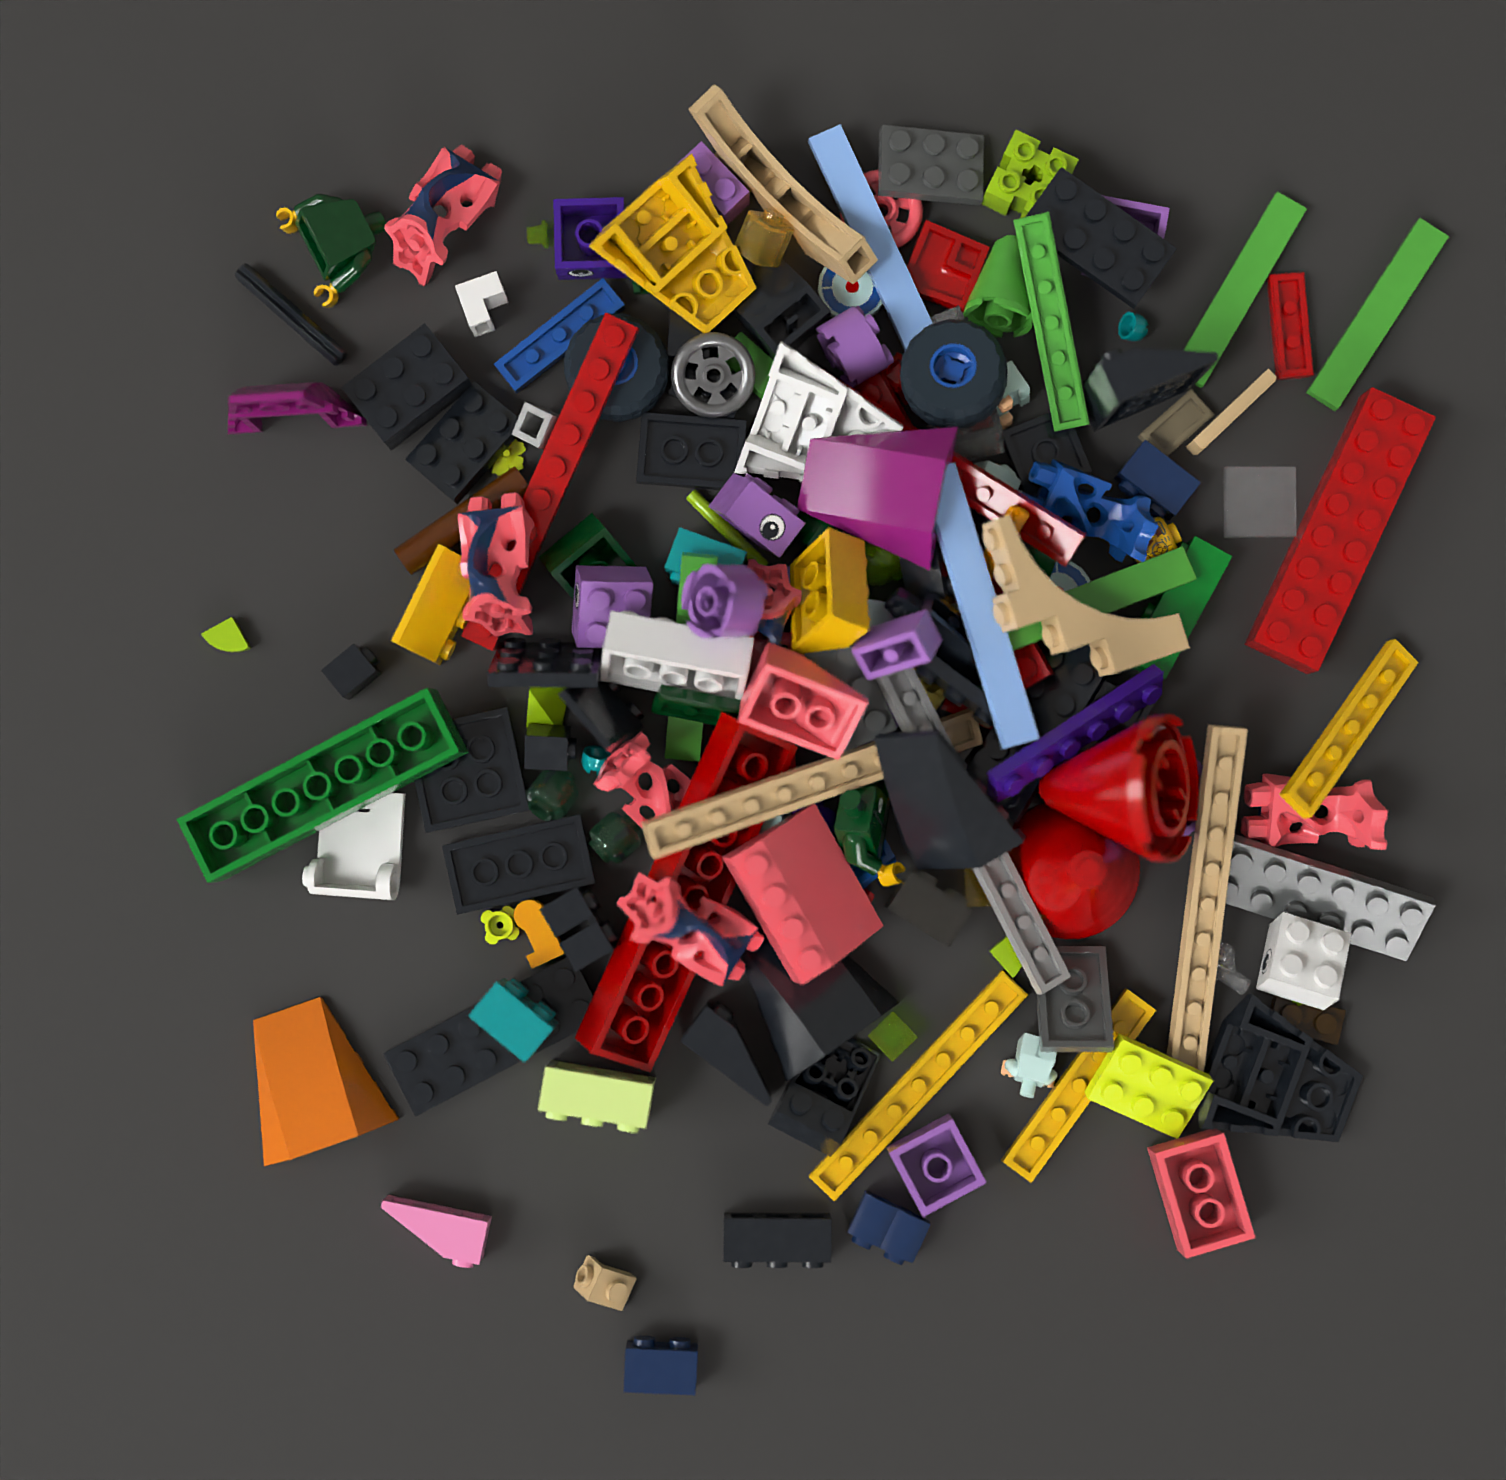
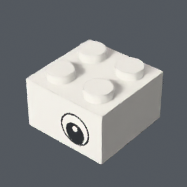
M1282 912L1269 925L1256 989L1325 1010L1339 1000L1352 933Z

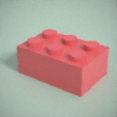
M1208 1129L1147 1147L1177 1250L1185 1258L1255 1238L1223 1132L1218 1129Z

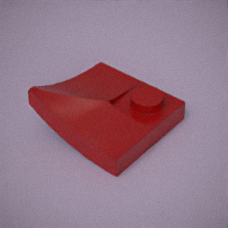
M926 220L906 265L921 299L963 314L965 305L977 282L990 247Z

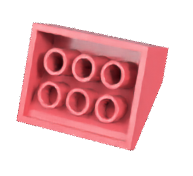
M815 803L804 807L722 856L788 975L796 983L803 985L831 968L884 926Z

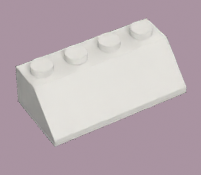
M611 611L603 646L600 681L656 692L660 685L663 684L741 700L747 680L754 638L746 636L740 638H702L694 634L688 625L675 623L668 618L652 619L641 617L631 611Z

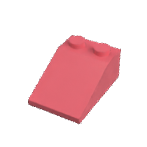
M768 642L741 698L738 722L839 760L868 704V699L803 655Z

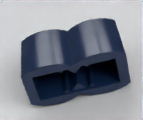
M865 1190L847 1231L853 1235L851 1241L869 1250L872 1245L885 1250L883 1255L885 1258L903 1265L904 1261L913 1264L931 1223L921 1215Z

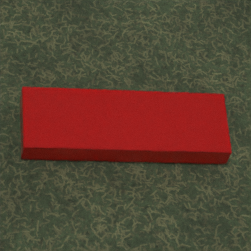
M1304 272L1271 274L1267 277L1276 380L1309 378L1314 373Z

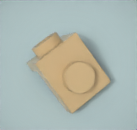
M588 1255L576 1273L574 1288L587 1301L623 1311L637 1278L629 1272L601 1264L595 1257Z

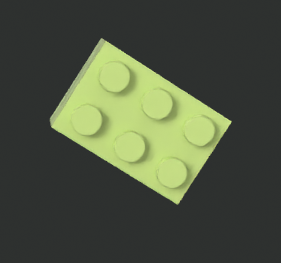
M551 1060L545 1067L538 1110L545 1111V1117L554 1120L566 1121L567 1116L582 1118L581 1123L585 1125L602 1127L603 1122L616 1123L618 1130L638 1133L639 1128L646 1129L649 1120L656 1077Z

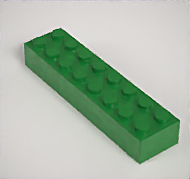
M425 688L176 820L207 883L221 882L469 752L438 690Z

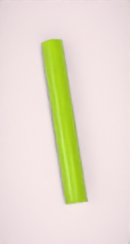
M696 489L686 497V500L733 547L747 552V561L748 559H755L761 565L767 566L769 564L731 524L708 507L710 503Z

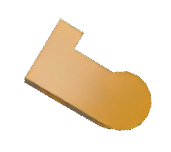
M535 899L522 901L514 910L515 923L518 927L525 930L535 951L526 956L532 969L565 954L560 946L562 942L560 937L554 936L539 910L544 907V904Z

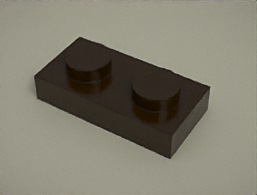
M1273 995L1270 1009L1279 1013L1287 1019L1286 1021L1311 1038L1338 1045L1346 1010L1330 1006L1325 1010H1321Z

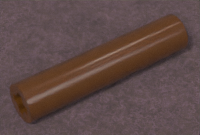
M514 466L393 550L407 571L413 575L429 564L438 544L451 549L461 542L458 513L467 512L470 498L481 496L488 498L492 503V509L501 508V497L504 494L519 493L521 498H523L528 484Z

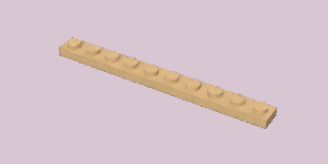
M969 708L940 718L957 753L983 744L979 724L972 717L974 712ZM875 741L844 751L839 760L827 757L642 821L651 857L657 859L842 794L847 790L856 789L884 779Z
M1208 725L1198 815L1195 825L1167 1048L1168 1056L1203 1072L1248 731L1244 727Z

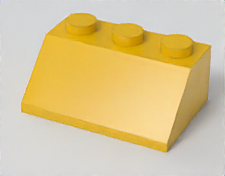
M828 527L790 564V585L802 591L801 602L791 612L793 652L806 654L847 648L869 630V588L867 586V558L865 556L864 540Z
M438 544L391 640L402 648L438 665H441L443 659L448 661L456 647V641L453 638L458 628L464 629L467 623L463 619V610L470 597L469 578L464 579L461 572V556Z

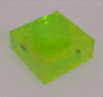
M891 1011L868 1034V1037L892 1062L918 1038L894 1011Z

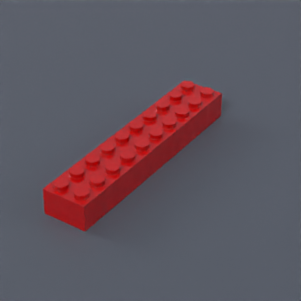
M722 712L678 809L787 772L798 746L777 736L740 723L737 718ZM764 821L657 858L652 865L648 877L657 882L662 881L666 877L675 880L680 887V894L685 904L695 912L698 911L701 905L699 901L702 896L727 905L736 881L722 856L758 836ZM652 897L650 902L656 903V897ZM712 912L708 916L707 920L713 919L719 915ZM629 917L576 1033L575 1039L592 1054L651 1073L695 976V972L688 969L671 955L674 949L672 945L653 939L648 943L633 941L631 935L635 929V923ZM703 951L694 953L693 958H699Z

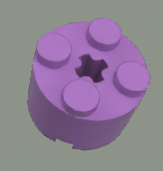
M852 306L816 327V331L819 332L817 334L818 341L832 368L836 367L839 371L842 370L844 372L839 378L852 388L887 369L888 365L894 362L886 345H880L876 334L880 332L876 321L871 314L865 316L859 306Z
M705 564L698 571H692L684 583L681 602L682 609L688 610L691 621L686 622L694 634L702 638H740L754 635L757 632L768 589L766 583L763 580H759L750 568L734 564Z

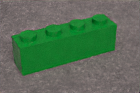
M1196 536L1187 543L1182 541L1177 548L1183 546L1197 579L1159 594L1154 604L1148 602L1139 619H1156L1179 614L1187 639L1232 558L1231 555ZM1181 651L1132 668L1142 672L1155 664L1163 671V680H1165Z

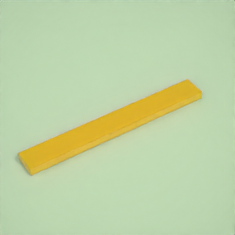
M1001 970L845 1135L842 1144L831 1157L827 1155L808 1177L835 1201L1021 1004L1028 994Z

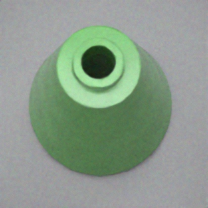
M1015 235L1004 236L994 243L963 312L964 318L967 317L968 321H972L981 327L983 326L994 337L1002 338L1003 332H1014L1013 337H1020L1028 333L1033 326L1017 236Z

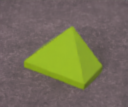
M530 687L526 727L528 728L529 723L563 725L567 704L558 694L568 687Z

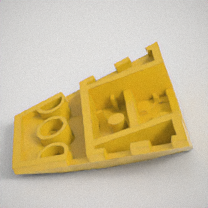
M691 153L656 180L606 225L588 247L702 333H709L756 289V286L737 246H733L726 231L728 227L722 215H718L710 198L712 194L706 182L702 181L695 167L697 163Z

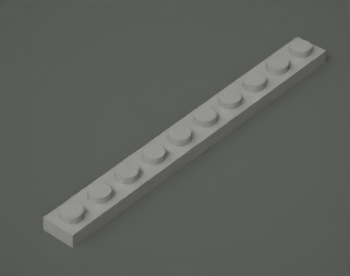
M913 667L875 678L902 732L939 730L953 746ZM1008 852L981 868H972L1036 994H1044L1070 978L1071 975Z

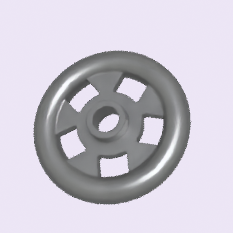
M718 332L699 334L688 340L677 352L671 369L672 386L680 402L693 413L709 418L727 416L741 408L750 397L755 384L754 362L746 347L734 337ZM718 347V358L710 357L703 359V348ZM735 356L741 371L732 375L725 361ZM688 362L698 364L695 380L685 378ZM715 368L719 370L720 378L718 381L710 382L707 379V372L710 369ZM729 383H732L737 388V391L731 398L725 400L720 392ZM698 387L712 393L707 403L694 396Z

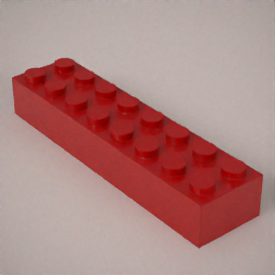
M1374 387L1360 395L1244 645L1305 674L1319 671L1436 419L1435 416Z

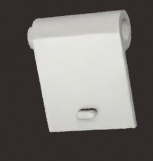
M390 793L319 831L318 858L313 859L309 865L305 866L302 876L303 885L308 888L310 894L383 900L396 899L400 887L405 793Z

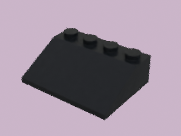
M1118 348L1104 354L1101 357L1102 361L1095 365L1096 369L1089 373L1090 377L1083 381L1085 402L1093 431L1100 430L1189 391L1219 360L1217 353L1133 348L1122 352V349Z

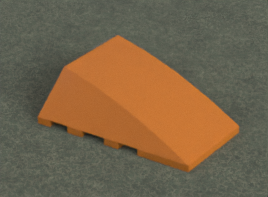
M322 996L253 1020L264 1166L306 1155L399 1120L394 1109H391L382 1095L384 1093L366 1070L361 1057L350 1045L345 1032Z

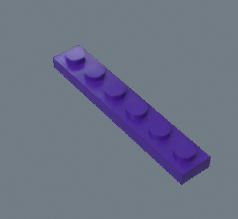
M1155 664L1151 665L988 771V794L997 803L1008 796L1016 795L1023 786L1037 777H1043L1052 767L1064 759L1072 758L1090 742L1101 739L1108 730L1119 723L1128 721L1134 713L1146 705L1154 704L1162 696L1163 671Z

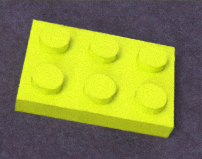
M1119 1033L1114 1041L1113 1051L1107 1053L1084 1093L1087 1099L1178 1139L1212 1085L1213 1079L1209 1074Z

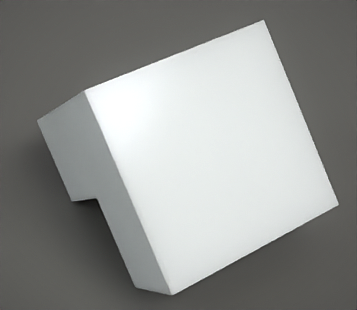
M497 271L455 285L469 327L474 336L477 337L494 331L495 328L488 310L508 303Z

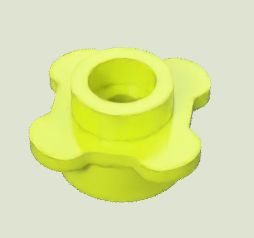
M504 906L500 911L492 912L486 910L482 913L481 921L485 924L486 931L485 940L489 944H497L499 940L506 938L515 940L519 936L520 931L515 926L513 918L514 909L512 907ZM502 922L503 928L499 929L497 923Z

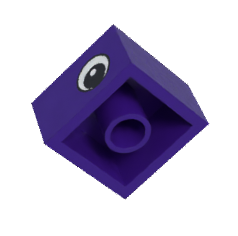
M624 197L553 199L555 270L558 280L628 278L626 274L588 247L602 229L626 208Z

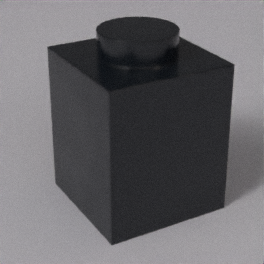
M352 644L321 670L340 695L348 700L352 699L382 674L376 667L380 663L376 655L367 646L361 649L356 644Z
M529 723L525 734L524 769L567 771L570 759H576L577 738H571V726Z

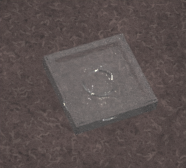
M1296 467L1224 468V538H1294L1297 536Z

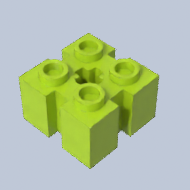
M1015 130L1003 154L1000 165L997 167L986 189L981 204L1005 216L1010 208L1021 213L1020 218H1024L1059 169L1062 167L1072 174L1079 159L1056 148H1053L1049 155L1038 150L1040 140ZM1026 178L1034 181L1032 185L1025 183Z

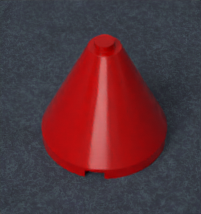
M1172 714L1152 715L1051 769L1039 782V795L1049 807L1153 862H1175L1184 855L1192 840L1191 836H1183L1187 820H1197L1199 773L1191 736L1180 735L1176 726H1183V722L1177 716Z
M1045 802L1028 810L1023 815L1019 824L1015 822L1012 825L1013 829L1020 828L1026 835V839L1020 845L1009 850L1008 854L1051 937L1060 939L1090 937L1111 927L1125 914L1138 889L1140 879L1138 853L1049 807Z

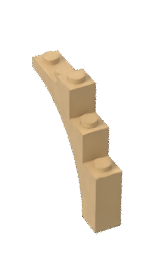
M713 85L688 109L716 150L714 155L753 193L768 217L792 232L806 255L851 284H854L878 261L864 236L826 209L776 160L748 127L721 88Z
M1010 515L994 519L982 525L984 530L983 541L987 550L991 552L995 564L994 575L1004 594L992 598L994 604L993 615L997 624L1001 626L1003 633L1041 621L1043 627L1042 638L1045 645L1050 649L1051 655L1089 644L1091 662L1098 670L1099 677L1118 673L1190 648L1179 614L1156 619H1128L1095 610L1075 600L1057 587L1043 573L1022 544Z

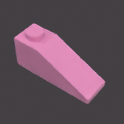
M387 1195L382 1200L381 1208L442 1257L452 1259L453 1265L472 1268L473 1264L479 1265L482 1261L492 1216Z

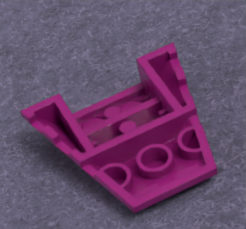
M322 382L244 386L229 395L227 428L228 434L262 432V417L319 414L331 428L366 426V419L332 388Z
M958 427L810 438L797 509L931 570L937 535L934 534L947 463L952 462Z

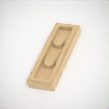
M1268 368L1196 436L1186 448L1193 455H1198L1276 381L1277 377Z

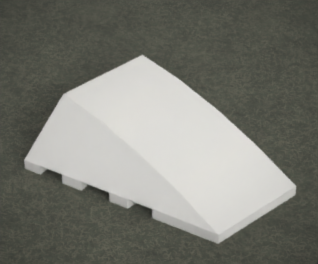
M781 341L769 374V382L734 473L762 474L768 478L778 479L779 477L799 479V482H802L810 438L902 431L903 425Z

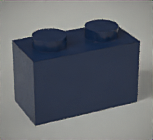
M1144 440L1114 477L1119 482L1118 488L1124 494L1131 498L1141 495L1149 497L1151 499L1150 514L1154 517L1165 518L1168 521L1176 516L1201 483L1147 440Z
M646 1335L635 1336L634 1340H627L623 1392L696 1395L698 1343H691V1339L685 1337L670 1338V1342H656L655 1337Z

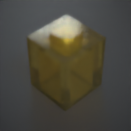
M765 208L764 212L749 210L734 245L737 246L740 254L753 264L778 268L795 229L783 222L784 216L769 208Z

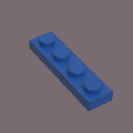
M602 278L496 361L494 366L517 394L565 356L570 339L584 323L604 315L605 312L619 314L625 309V304L605 279Z

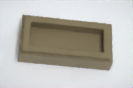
M1190 389L1139 434L1138 438L1142 442L1147 440L1168 456L1215 414Z

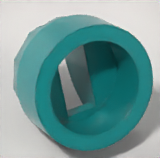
M1125 313L1118 325L1120 338L1128 341L1142 340L1148 334V328H1146L1148 325L1147 319L1137 313Z
M600 746L585 747L581 758L583 769L588 774H590L591 770L596 771V775H598L600 768L611 753Z

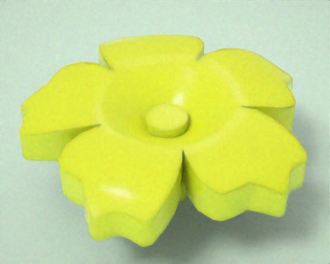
M515 439L494 463L492 473L501 476L514 466L518 471L524 468V459L519 455L526 451L524 443L518 442Z

